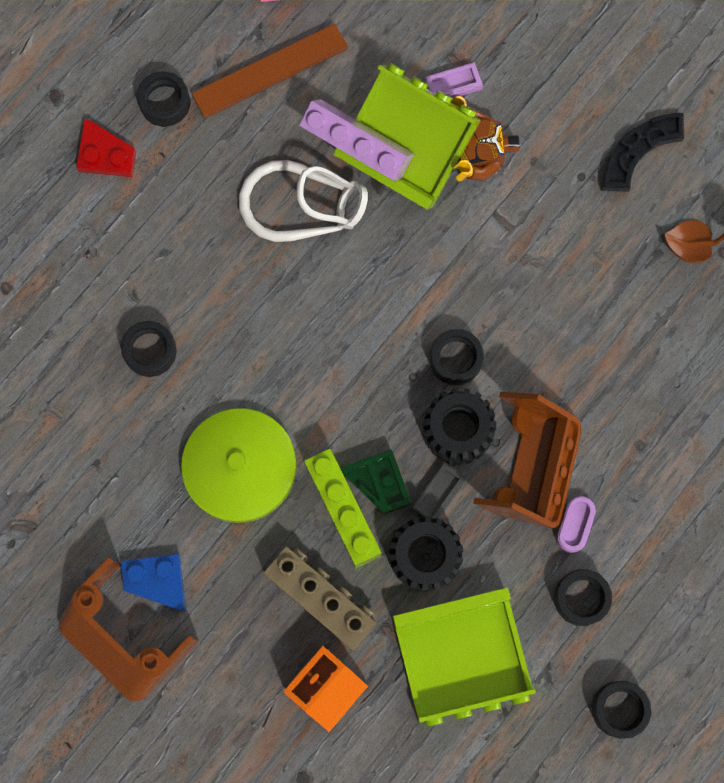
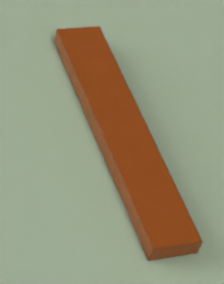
M333 24L192 92V97L204 119L347 50V43L336 24Z

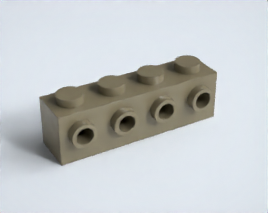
M286 546L263 574L354 652L375 627L376 622L372 620L375 614L363 604L358 608L350 601L353 596L345 588L339 585L336 589L328 582L331 577L318 566L312 569L305 563L309 559L296 547L291 551Z

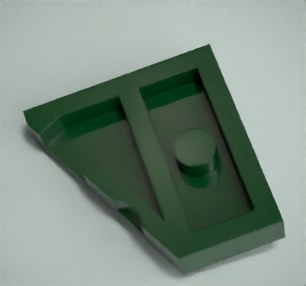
M392 449L340 467L343 475L383 514L411 505Z

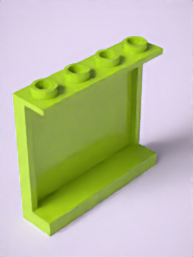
M392 63L389 66L379 65L378 70H380V73L356 120L413 152L414 156L401 179L393 181L336 148L333 155L428 210L434 207L454 170L453 166L458 163L481 120L475 117L477 112L463 104L461 107H458L451 103L453 98L439 90L436 94L428 90V84L417 77H413L412 80L403 75L404 70Z
M508 588L393 616L419 723L425 722L426 727L444 723L442 718L444 716L454 714L455 720L472 716V709L483 707L484 712L501 708L500 702L512 700L513 705L530 701L529 695L536 693V690L532 688L509 601L511 597Z

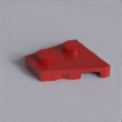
M85 119L76 167L78 172L132 178L136 157L135 148L89 119Z

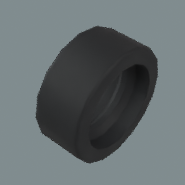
M166 71L154 72L145 77L139 85L137 91L139 108L145 119L153 125L161 127L173 126L182 121L188 114L190 108L189 92L182 78L176 74ZM164 86L175 88L180 97L179 103L175 108L166 112H157L150 108L148 97L152 91Z
M143 321L136 323L127 330L121 342L122 357L129 368L141 376L154 377L163 374L169 370L176 358V342L169 330L158 322ZM148 333L160 336L165 342L166 348L162 359L151 365L138 362L133 356L132 350L136 339Z
M451 329L441 333L434 341L430 351V366L434 375L442 382L450 385H463L472 381L479 374L484 360L483 347L479 339L471 332L462 329ZM459 341L465 343L473 353L472 365L462 373L447 371L440 361L442 348L450 342Z
M578 569L568 573L558 582L554 591V604L558 613L565 621L575 626H588L601 621L608 614L612 605V591L608 582L599 573L589 569ZM579 580L593 583L600 594L598 608L588 615L574 613L566 602L568 587Z
M615 681L602 686L595 694L592 703V715L598 728L606 735L619 739L633 738L642 733L648 726L652 714L651 702L645 691L637 684L628 681ZM615 692L629 693L638 704V717L628 727L619 728L613 726L604 714L605 702Z

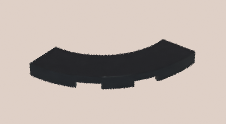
M684 113L657 116L630 130L619 141L607 161L601 191L629 192L634 168L648 152L664 144L683 141Z

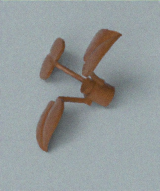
M695 220L682 222L665 233V241L670 250L677 257L689 263H702L709 260L712 256L711 246H716L724 240V234L715 240H711L712 232L710 228L703 222Z

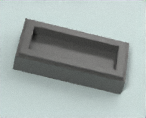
M443 462L414 502L411 510L421 517L431 516V518H440L467 480V477Z

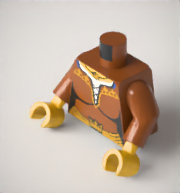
M456 96L451 100V103L458 107H461L462 104L468 106L465 99L461 96ZM473 109L477 112L475 117L481 121L458 163L453 166V169H458L460 173L456 176L457 181H463L465 178L485 181L503 167L505 153L519 152V136H503L502 123L500 121H495L493 118Z

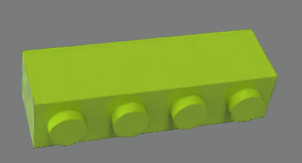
M331 449L305 460V467L355 569L381 557L382 552Z

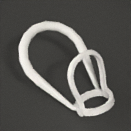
M272 160L256 167L244 180L239 193V212L246 226L259 237L273 242L296 241L339 231L343 228L353 229L365 212L368 192L363 184L357 181L348 182L325 168L319 166L308 167L291 160ZM287 170L300 174L297 183V200L300 207L311 217L338 222V225L290 231H274L265 228L255 220L250 210V194L252 189L263 176L274 171ZM306 177L343 190L336 208V216L318 213L306 204L303 196ZM359 190L358 207L353 216L348 220L344 217L346 203L353 191Z

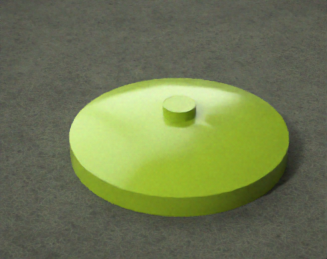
M229 409L216 413L203 421L189 437L183 451L181 463L183 482L193 501L210 516L232 523L255 521L276 510L290 493L297 468L294 447L283 427L268 415L251 409Z

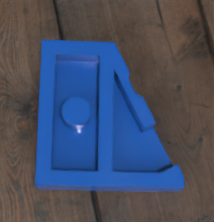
M180 554L121 561L124 591L180 611H186Z

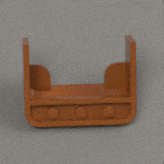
M500 392L499 398L515 406L511 415V423L514 430L522 435L509 488L499 487L492 495L491 500L474 498L473 504L499 516L542 527L555 528L560 524L581 436L580 420L539 394Z
M108 557L75 591L59 620V630L127 699L141 701L148 697L199 641L189 635L169 657L160 649L150 647L142 650L135 658H132L93 619L103 605V595L99 588L121 566L117 561Z

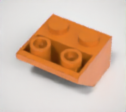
M322 646L283 692L330 732L366 690L368 685Z

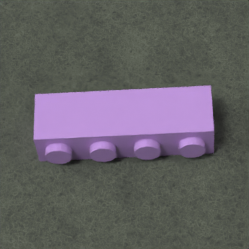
M321 99L311 101L299 125L393 181L403 177L414 156L413 152Z

